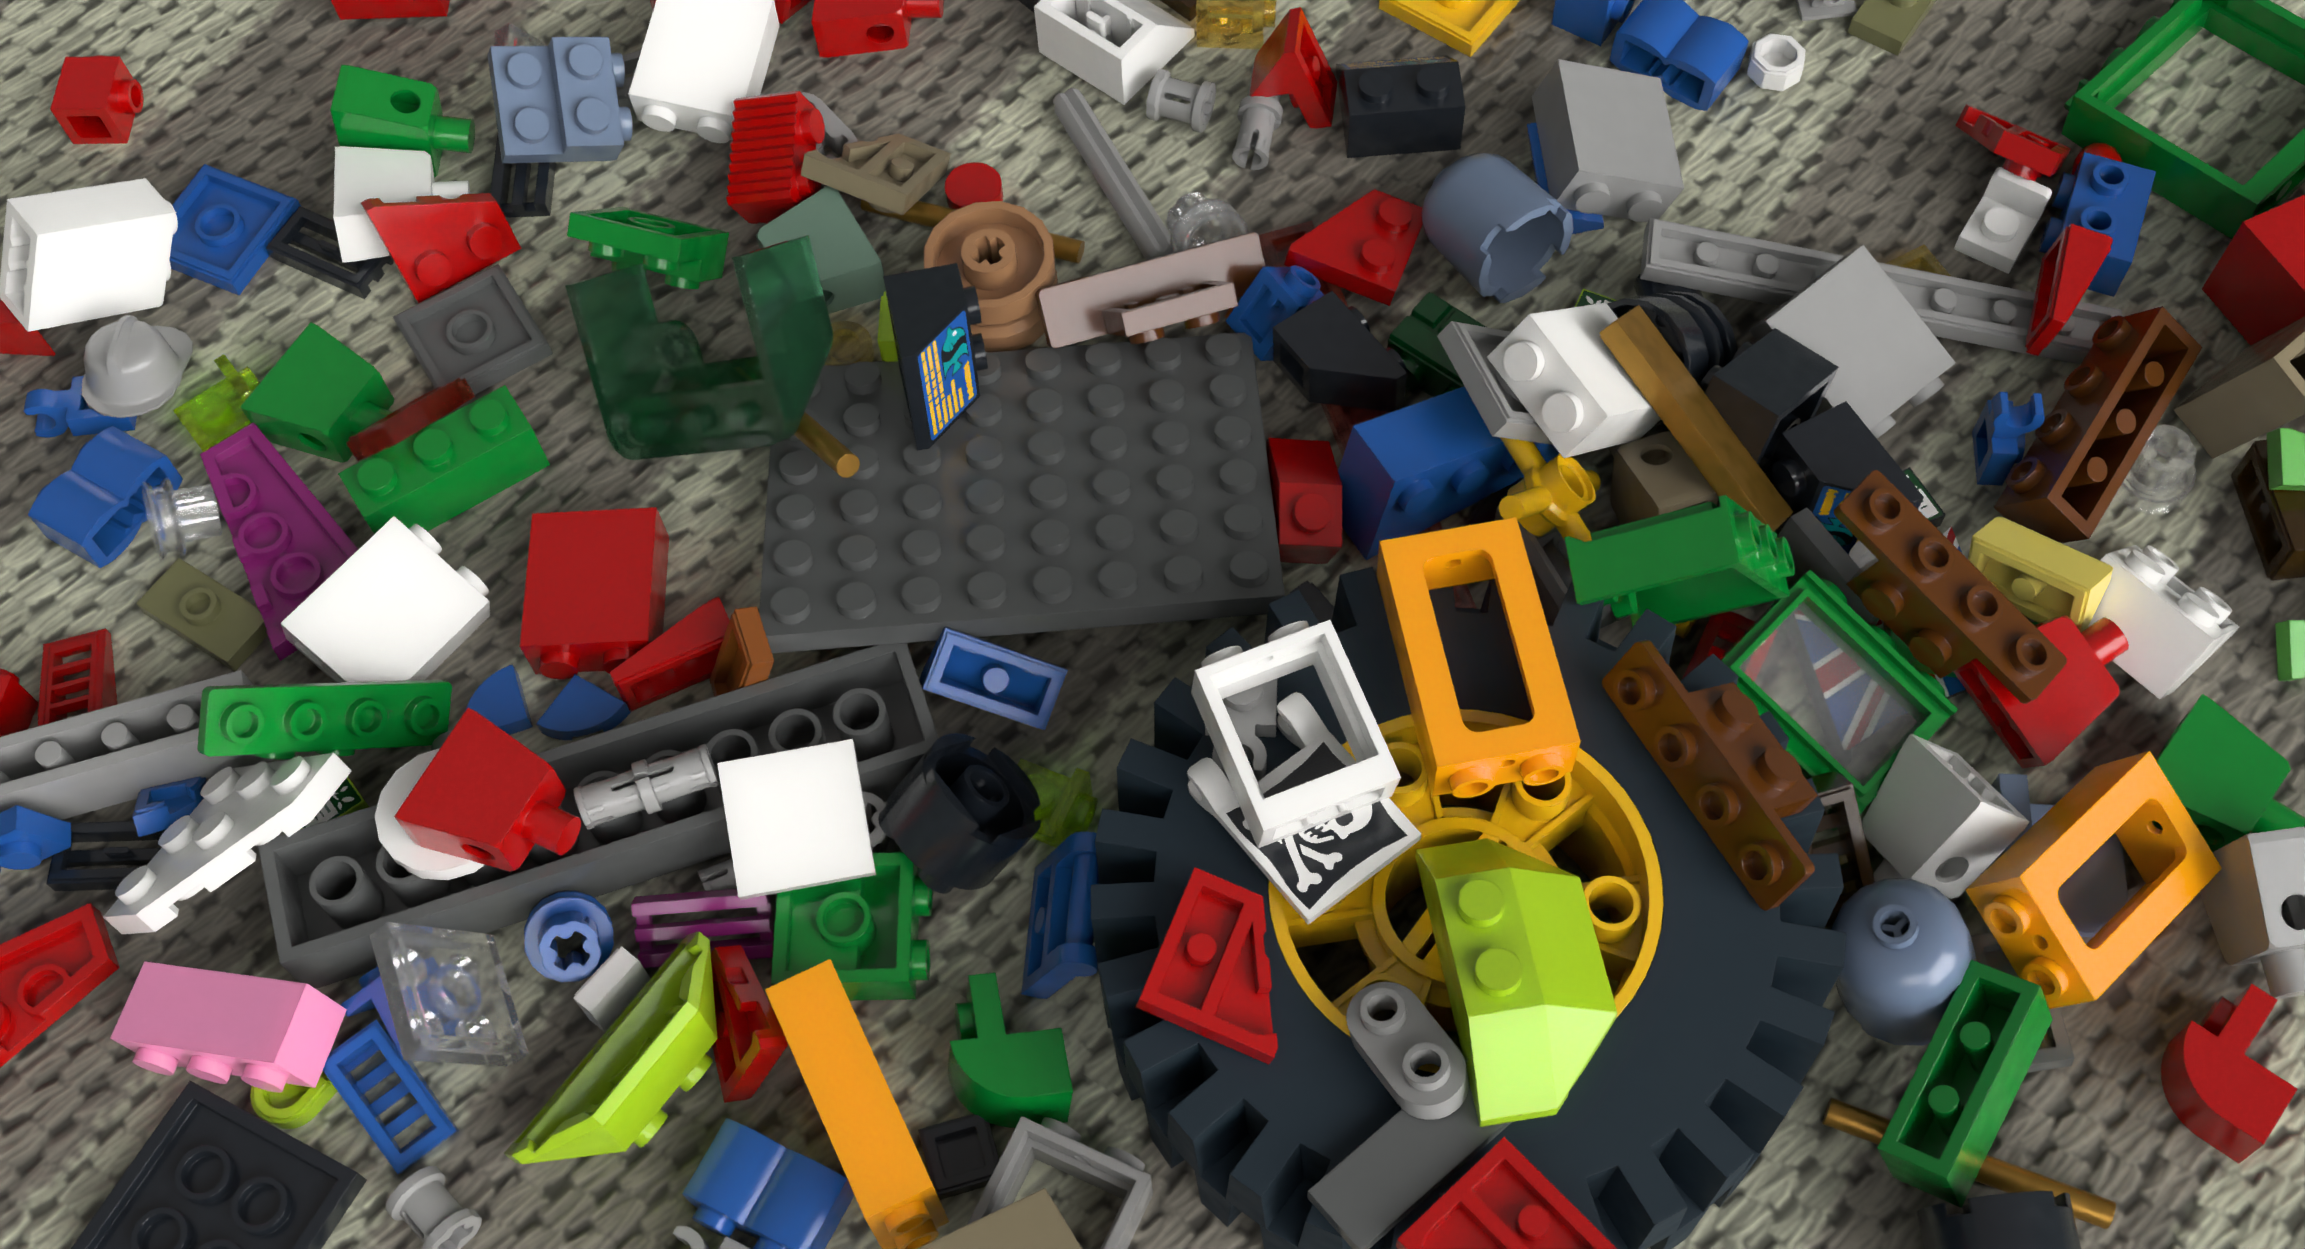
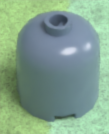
M1474 153L1460 158L1443 169L1436 176L1425 197L1422 208L1424 232L1433 246L1483 297L1493 296L1499 303H1507L1523 297L1546 279V276L1540 269L1549 261L1555 250L1561 255L1565 254L1574 230L1572 214L1510 161L1498 154Z
M1883 879L1860 888L1843 903L1831 929L1846 932L1844 968L1836 980V987L1847 1012L1861 1024L1862 1029L1868 1035L1890 1044L1920 1046L1929 1044L1958 985L1961 984L1970 961L1978 962L1970 932L1956 905L1933 886L1913 879Z

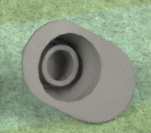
M125 315L119 321L101 327L91 335L84 348L85 374L82 380V396L89 408L101 415L117 418L140 416L159 408L173 397L192 356L193 341L187 333L176 328L151 326L143 321H139L137 317L132 315Z

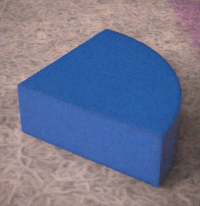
M513 664L502 668L488 677L474 692L466 709L470 708L477 711L509 735L533 727L519 674Z
M574 674L536 725L541 733L548 737L559 740H572L573 737L592 734L602 729L604 732L612 730L631 712L624 701Z
M199 776L141 789L138 793L132 815L138 837L165 830L181 817L190 815L204 799L200 792L207 782L206 777L201 778Z

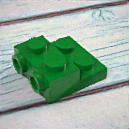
M626 207L570 212L567 236L589 241L588 251L591 252L590 256L612 261V271L626 275L645 276L646 271L650 270L665 274V284L685 289H699L700 282L722 278L729 232Z
M904 852L873 853L876 875L777 893L771 985L780 983L831 959L849 1001L916 999V981L929 980L931 967L929 940L918 939L919 917L931 916L933 908V890L927 887L921 880L918 867Z

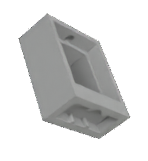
M1021 1116L967 1225L1012 1204L1036 1159L1124 1199L1100 1249H1128L1153 1196L1151 1175L1143 1172L1145 1164L1141 1160L1124 1150L1109 1146L1104 1153H1101L1079 1143L1081 1135L1060 1121L1045 1117L1041 1124H1038Z

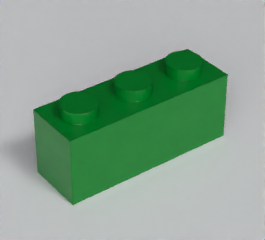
M504 385L343 470L338 475L374 534L393 516L408 529L413 524H418L426 531H429L546 468L550 463L531 425Z
M1970 961L1961 984L1958 985L1877 1147L1893 1178L1962 1208L2053 1020L2040 985L1977 961Z

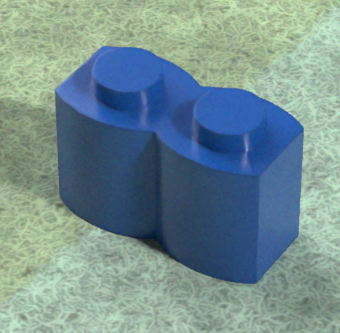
M1642 0L1616 32L1609 60L1621 71L1661 78L1663 91L1667 95L1694 109L1708 111L1741 68L1749 41L1733 25L1712 17L1699 16L1683 0Z
M111 426L83 445L71 470L61 474L40 490L28 516L46 538L93 565L102 568L115 560L130 545L138 533L141 524L154 517L177 492L183 478L167 455Z
M728 1118L725 1119L682 1193L697 1208L692 1217L695 1222L724 1238L726 1236L730 1238L736 1228L758 1239L753 1249H825L855 1196L846 1177Z

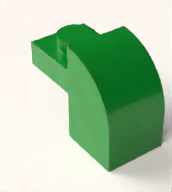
M996 972L968 975L966 1002L955 1003L958 1040L950 1041L948 1077L959 1101L974 1115L984 1118L985 1121L1007 1128H1016L1021 1116L1038 1124H1041L1045 1117L1062 1123L1068 1122L1073 1089L1062 1028L1006 1034Z

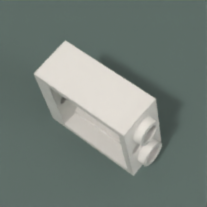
M1331 620L1309 627L1307 621H1297L1273 632L1268 637L1269 643L1245 652L1242 651L1240 646L1221 649L1206 657L1201 662L1202 668L1195 670L1191 693L1258 848L1392 797L1401 779ZM1314 665L1357 763L1264 798L1222 699Z

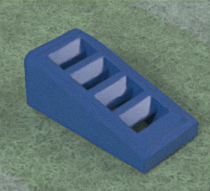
M376 1019L329 1053L323 1068L324 1073L397 1174H401L459 1131L411 1059H402L394 1041L386 1031L384 1022ZM381 1051L387 1060L356 1082L350 1072ZM396 1072L402 1081L373 1103H370L365 1093ZM411 1092L417 1103L385 1126L379 1115ZM427 1114L433 1125L400 1149L394 1137Z

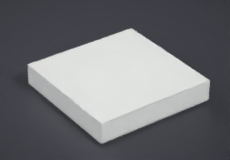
M853 739L717 763L737 892L741 900L876 875Z

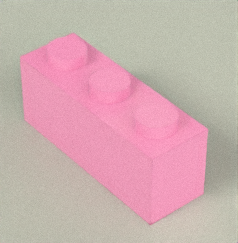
M144 961L110 1039L136 1053L132 1061L134 1064L155 1073L171 1076L174 1075L177 1067H184L188 1073L196 1077L219 1084H227L230 1075L241 1076V1080L249 1085L280 1093L283 1091L286 1083L316 1088L347 1009L307 983Z

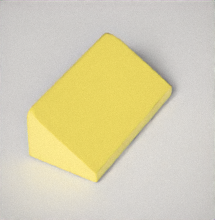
M2004 517L1994 518L1972 536L1968 560L2024 616L2040 623L2066 615L2072 619L2080 632L2088 628L2107 589L2113 567Z

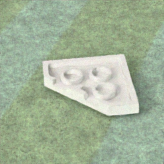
M335 753L309 757L296 756L289 760L269 763L263 761L256 765L237 768L226 767L220 770L203 786L200 794L204 799L193 812L175 821L161 835L158 844L162 848L147 866L144 865L135 869L119 884L115 891V896L118 897V900L106 912L103 918L121 934L158 931L178 916L179 909L173 904L177 900H186L197 894L204 887L210 892L214 891L256 861V853L251 849L253 846H261L268 843L282 831L290 837L310 823L352 770Z

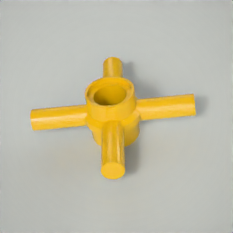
M1500 438L1524 475V479L1508 490L1507 496L1500 501L1499 512L1502 518L1517 517V521L1528 532L1538 537L1545 535L1556 527L1563 539L1569 536L1584 542L1592 541L1590 531L1578 512L1594 502L1595 493L1601 485L1599 475L1593 470H1584L1572 456L1563 458L1561 454H1558L1546 463L1534 442Z

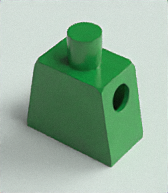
M341 64L330 109L339 146L425 151L431 155L434 177L438 175L443 151L472 153L475 141L474 120L443 116L438 88L433 84Z
M312 322L309 323L240 406L250 423H255L269 442L340 463L347 462L365 439L382 448L391 446L397 441L403 428L402 418L389 411L395 399L377 369Z
M2202 694L2181 720L2155 760L2211 851L2214 852L2250 832L2253 834L2305 826V817L2273 798L2291 770L2289 762L2216 702ZM2152 821L2156 828L2162 830V826L2158 822Z

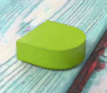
M322 1072L316 1088L286 1083L283 1091L277 1093L252 1086L250 1098L255 1112L267 1123L279 1129H294L310 1122L335 1095L337 1089Z

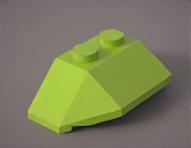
M1488 838L1416 849L1417 866L1458 1038L1466 1063L1479 1126L1484 1127L1556 1115L1568 1097L1569 1091L1616 1020L1618 1013L1580 877Z
M699 931L686 935L504 1152L508 1158L515 1163L530 1164L626 1152L632 1143L642 1148L651 1140L668 1117V1114L661 1109L678 1087L685 1092L689 1091L701 1079L713 1062V1059L706 1054L718 1039L710 940Z

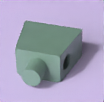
M829 186L824 187L761 227L756 234L764 265L737 276L741 290L752 309L783 296L795 318L800 322L880 299L884 292H886L883 278L885 275L880 258L838 190Z

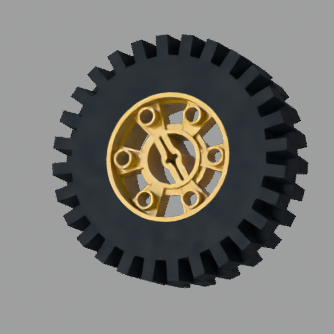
M1369 567L1340 574L1332 625L1401 776L1392 797L1389 798L1422 835L1421 840L1309 925H1307L1221 823L1200 806L1189 793L1188 783L1190 780L1187 775L1188 769L1203 758L1208 757L1212 759L1214 748L1210 735H1205V723L1191 693L1192 687L1174 677L1155 700L1154 747L1135 739H1130L1117 766L1119 811L1103 808L1101 811L1095 838L1099 884L1091 885V921L1107 1025L1112 1030L1118 1068L1131 1101L1138 1098L1142 1099L1151 1139L1171 1169L1184 1160L1189 1163L1195 1170L1201 1203L1227 1227L1243 1212L1260 1225L1264 1249H1352L1307 1198L1308 1190L1402 1109L1355 1049L1347 1026V1009L1352 998L1363 988L1379 982L1398 983L1410 989L1444 1031L1457 1032L1428 908L1403 942L1400 941L1394 932L1388 914L1405 895L1422 887L1415 857L1416 849L1487 838L1555 867L1557 865L1549 851L1558 845L1589 877L1590 882L1581 884L1607 977L1619 981L1617 990L1613 995L1618 1012L1617 1017L1588 1065L1569 1091L1568 1097L1556 1115L1512 1122L1370 1249H1397V1239L1503 1137L1520 1151L1617 1249H1647L1649 1247L1651 1249H1673L1690 1235L1713 1203L1720 1208L1744 1179L1804 1088L1801 1082L1825 1044L1835 1011L1822 1006L1844 968L1846 932L1824 928L1844 885L1838 853L1807 854L1825 808L1812 778L1806 779L1818 796L1802 812L1781 818V820L1813 862L1815 871L1778 907L1767 911L1762 910L1603 688V678L1635 642L1650 640L1669 665L1676 625L1646 609L1619 647H1614L1599 639L1604 600L1582 606L1577 604L1572 580L1555 622H1546L1581 741L1573 771L1567 772L1560 779L1544 785L1531 786L1523 781L1495 785L1489 792L1472 798H1457L1452 793L1432 797L1374 569ZM1495 579L1489 580L1481 609L1455 607L1453 586L1428 590L1461 717L1466 728L1474 732H1482L1530 722L1533 715ZM1299 589L1268 604L1264 644L1269 643L1268 637L1273 632L1297 621H1307L1309 627L1320 623ZM1231 627L1206 646L1205 658L1231 646H1240L1243 652L1253 649V647ZM1712 654L1680 682L1690 693L1731 682L1737 685L1739 676L1715 654ZM1314 665L1279 677L1277 679V705L1290 694L1295 692L1301 693L1311 703L1328 731L1355 759ZM1278 710L1276 737H1258L1266 748V775L1301 750L1279 730L1277 726V718L1280 715ZM1770 711L1759 715L1783 749L1786 750L1789 738ZM1248 758V761H1249V763H1250V765H1251V768H1252V770H1253V763H1252L1251 760ZM1441 805H1459L1466 807L1442 808ZM1194 867L1263 896L1267 930L1264 934L1265 954L1270 960L1272 989L1269 992L1273 1033H1277L1278 1040L1277 1052L1269 1065L1136 1008ZM1606 908L1612 924L1599 920L1592 913V910ZM1358 939L1367 957L1370 973L1331 1003L1308 974L1295 948ZM1425 1064L1420 1066L1415 1071V1074L1421 1077H1429L1437 1073L1440 1067L1434 1064Z

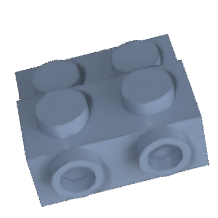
M552 37L548 46H490L487 56L502 164L617 160L624 146V141H630L632 138V116L629 107H619L616 87H623L625 67L622 54L611 53L609 37Z

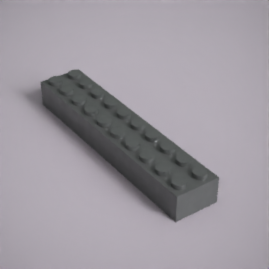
M907 643L875 645L537 753L539 757L554 768L566 789L564 800L558 808L579 817L581 828L574 845L564 855H558L535 844L520 868L515 871H506L484 865L474 873L451 880L422 879L408 872L405 867L397 864L379 841L375 821L377 805L300 829L290 837L286 834L275 837L268 843L258 846L280 964L298 982L307 983L313 988L318 989L369 972L391 961L400 962L528 919L530 911L543 898L557 892L578 891L595 898L731 853L717 765L720 762L853 739L862 791L873 793L881 798L883 802H887L893 790L939 739ZM706 744L718 776V786H711L661 803V811L648 814L646 809L587 830L576 804L573 791L575 787H583L632 770L631 764L642 759L651 764Z

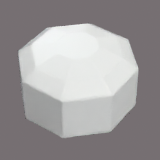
M1769 33L1752 44L1747 75L1762 89L1784 91L1800 81L1806 50L1792 36Z

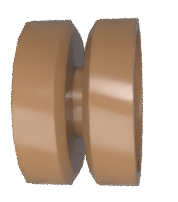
M1002 201L975 202L952 211L933 227L924 246V269L957 263L963 288L975 286L982 322L972 324L971 332L972 334H982L985 352L1015 351L1031 345L1044 334V329L1035 296L1036 291L1058 284L1053 239L1043 221L1024 207Z

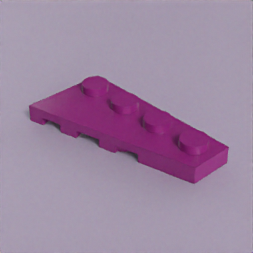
M251 423L204 451L200 456L221 512L231 532L237 555L243 564L255 603L267 628L266 632L270 643L281 661L298 649L286 639L280 623L359 549L255 423Z

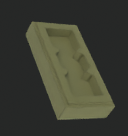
M1865 0L1851 19L1847 33L1898 56L1937 0Z
M180 558L170 566L136 603L144 614L234 672L268 636L262 615L255 605Z

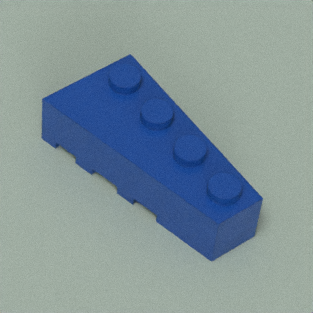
M1464 386L1353 426L1338 470L1342 482V528L1365 560H1368L1378 555L1379 541L1415 535L1482 500L1491 493H1495L1514 483L1519 478L1524 477L1500 437H1493ZM1534 442L1546 463L1560 454L1552 444Z

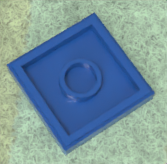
M204 164L172 204L177 215L178 228L172 238L169 259L171 269L240 295L270 254L266 249L268 244L301 206L298 199Z

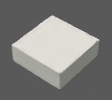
M621 946L620 949L617 948L574 994V1000L586 1016L601 1030L606 1032L649 981L650 977L640 961Z

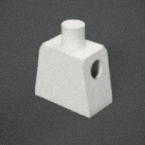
M347 146L335 147L333 218L342 263L390 256L361 205V202L364 200L380 198L383 203L416 202V196L440 195L446 199H455L462 194H470L469 181L435 182L431 155L425 151Z
M1911 733L1904 742L1878 790L1877 796L1862 820L1865 837L1884 857L1873 873L1875 882L1883 879H1913L1935 887L1950 899L1960 896L2029 824V821L1958 753Z

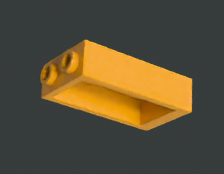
M1517 517L1379 541L1376 575L1432 797L1452 793L1457 798H1472L1489 792L1495 785L1523 781L1531 786L1544 785L1560 779L1567 772H1572L1581 741ZM1495 579L1533 718L1530 722L1522 725L1474 732L1466 728L1461 717L1428 590Z
M2147 751L2094 767L1965 890L2019 978L2040 985L2048 1008L2053 1009L2096 1001L2211 881L2222 867L2152 753ZM2152 821L2158 822L2162 826V830L2156 828ZM2115 833L2146 884L2085 944L2060 904L2058 890Z
M831 959L765 989L863 1216L882 1249H918L931 1243L939 1235L937 1228L949 1223L948 1217Z

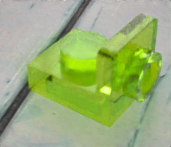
M224 354L213 361L225 379L173 410L203 452L251 424L240 406L260 383L248 366L237 372Z
M1020 758L1017 765L1025 772L1034 785L1041 803L1034 811L1035 821L1041 820V826L1032 838L1057 848L1071 834L1086 832L1093 820L1098 799L1093 797L1090 772L1077 767L1072 777L1069 778Z

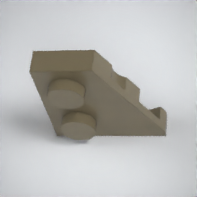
M898 133L878 137L875 141H858L844 144L842 156L839 158L830 159L817 150L808 151L804 154L801 176L865 200L872 208L880 212L904 215L946 174L951 153Z

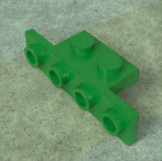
M443 680L207 686L203 689L201 697L197 750L208 757L254 754L257 757L266 759H292L295 757L296 752L315 751L319 754L335 753L337 756H351L355 754L356 749L432 745L439 735L448 731L452 685Z

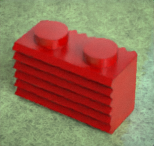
M800 91L736 98L733 101L735 110L732 111L734 116L732 126L734 130L731 132L733 141L730 143L732 152L729 154L731 163L728 165L730 173L727 175L729 179V184L727 185L729 194L726 196L728 205L748 223L758 224L762 222L767 224L821 190V183L801 176L804 154L808 151L816 150V144H820L824 140V120L820 111Z

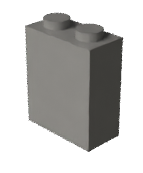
M1558 59L1532 95L1549 194L1565 209L1630 219L1636 222H1648L1650 218L1659 220L1684 189L1661 78Z
M1864 245L1844 255L1749 330L1756 340L1759 341L1776 328L1837 365L1839 368L1816 412V416L1847 401L1876 438H1879L1896 424V421L1890 414L1904 403L1909 401L1913 407H1916L1938 392L1945 385L1939 376L1956 363Z

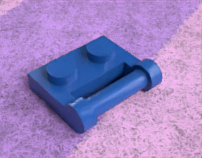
M1076 832L1071 834L1035 867L1021 990L1022 995L1048 999L1076 976L1086 977L1097 973L1098 962L1096 949L1093 946L1094 935L1091 921V885L1099 884L1095 847L1097 833Z

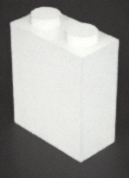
M656 0L628 93L637 120L658 131L670 132L676 128L695 132L702 138L715 143H727L729 140H733L731 132L734 130L732 126V121L734 120L732 111L735 110L733 101L736 98L759 96L761 94L780 26L774 0Z
M146 178L7 199L0 272V299L28 332L160 307L164 301L166 281L171 276L169 259L172 238L178 228L177 215L172 204L165 200Z
M1607 303L1529 314L1487 356L1563 458L1639 440L1661 420L1600 337V332L1618 319Z
M393 516L280 624L286 639L335 683L425 680L490 616V602L485 597L489 593V589L479 577L465 566H461L455 571L438 555L442 551L441 546L425 529L418 524H413L408 529Z

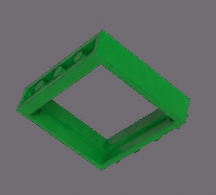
M2174 0L2170 10L2161 18L2153 16L2144 24L2135 41L2126 49L2122 47L2115 49L2103 64L2101 71L2092 80L2089 81L2085 78L2079 81L2075 95L2064 104V108L2069 112L2061 134L2081 148L2093 143H2106L2116 148L2121 155L2123 163L2156 171L2151 189L2153 192L2233 239L2243 221L2280 206L2305 182V128L2250 180L2242 185L2114 108L2202 28L2305 86V20L2270 0Z

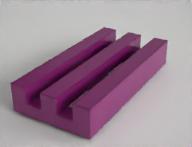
M737 888L635 896L631 903L632 917H636L637 924L634 929L636 943L639 942L640 952L637 956L643 968L660 967L680 944L656 945L655 941L684 939L686 935L698 931L705 937L760 933V937L710 941V952L712 953L715 947L742 945L748 959L773 958L774 921L771 895L741 900L738 897ZM757 907L758 915L722 919H698L653 924L652 915Z

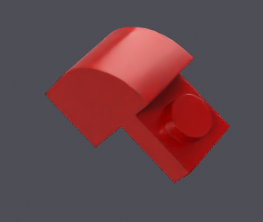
M2254 984L2246 988L2233 1002L2221 996L2208 1011L2200 1025L2194 1021L2189 1022L2168 1043L2161 1063L2163 1090L2171 1109L2178 1119L2192 1133L2238 1164L2265 1144L2297 1091L2296 1087L2245 1055L2278 1001Z

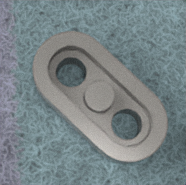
M1379 982L1360 990L1352 998L1347 1009L1346 1020L1350 1037L1355 1049L1402 1110L1419 1119L1435 1120L1455 1112L1463 1104L1469 1091L1466 1063L1458 1047L1417 996L1407 987L1393 982ZM1393 1010L1396 1012L1387 1021L1372 1019L1374 1014L1380 1011ZM1425 1064H1434L1440 1067L1437 1073L1429 1077H1421L1415 1074V1071Z

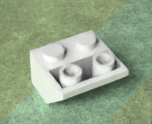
M1040 0L1034 6L1039 52L1123 105L1195 36L1194 28L1147 0Z
M2133 545L2107 553L2100 560L2112 566L2113 571L2107 589L2088 627L2105 617L2113 621L2121 629L2128 641L2129 649L2112 661L2159 699L2174 692L2239 628L2237 624L2228 618L2232 609L2226 602L2204 587H2199L2196 591L2188 587L2175 576L2179 571V567L2168 556L2152 546L2147 545L2142 550L2138 546Z

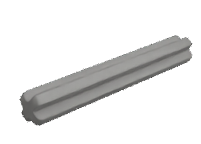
M1070 88L1065 93H1058L1053 99L1055 114L1144 258L1148 260L1176 252L1174 249V239L1081 91L1076 88Z

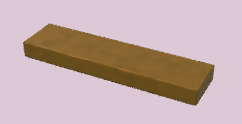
M1640 305L1600 332L1601 339L1718 497L1728 496L1746 511H1751L1754 517L1763 524H1768L1771 530L1775 531L1793 511Z

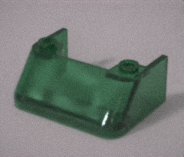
M809 235L793 238L732 258L758 356L704 363L699 342L693 331L685 323L678 320L658 322L643 264L632 265L565 286L605 430L611 445L621 456L629 460H642L767 447L786 440L796 433L833 344L832 325Z

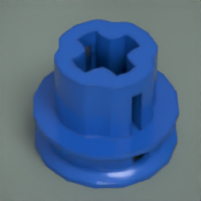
M578 891L554 893L543 898L530 911L524 926L525 953L532 967L544 977L559 982L581 981L592 976L609 958L614 946L612 921L606 908L591 895ZM574 931L582 933V948L585 950L582 954L572 950L565 958L557 956V941L554 939L556 936L568 939Z

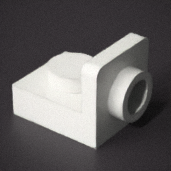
M2002 167L1996 168L1981 201L1959 235L1954 250L2009 274L2038 225L2052 195V190L2037 182L2015 175Z

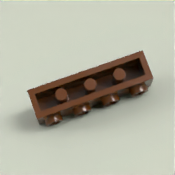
M2163 306L2124 317L2120 315L2114 316L2105 321L2095 331L2092 337L2093 345L2081 365L2065 380L2064 393L2053 411L2045 417L2044 423L2035 430L2036 438L2023 460L2017 463L2007 475V486L1994 505V508L2004 518L2060 543L2087 540L2091 537L2203 348Z

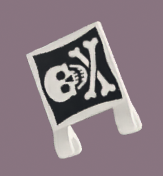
M1295 692L1277 705V710L1280 714L1277 718V726L1282 734L1301 750L1259 780L1258 784L1264 798H1267L1357 762L1328 731L1311 703L1301 693ZM1206 757L1199 760L1187 771L1190 780L1188 790L1191 796L1221 823L1307 925L1421 840L1422 834L1391 799L1387 798L1258 848L1231 784L1220 767L1211 758Z

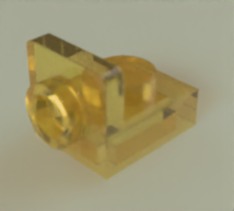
M1197 0V47L1260 49L1264 43L1265 27L1275 28L1277 0Z

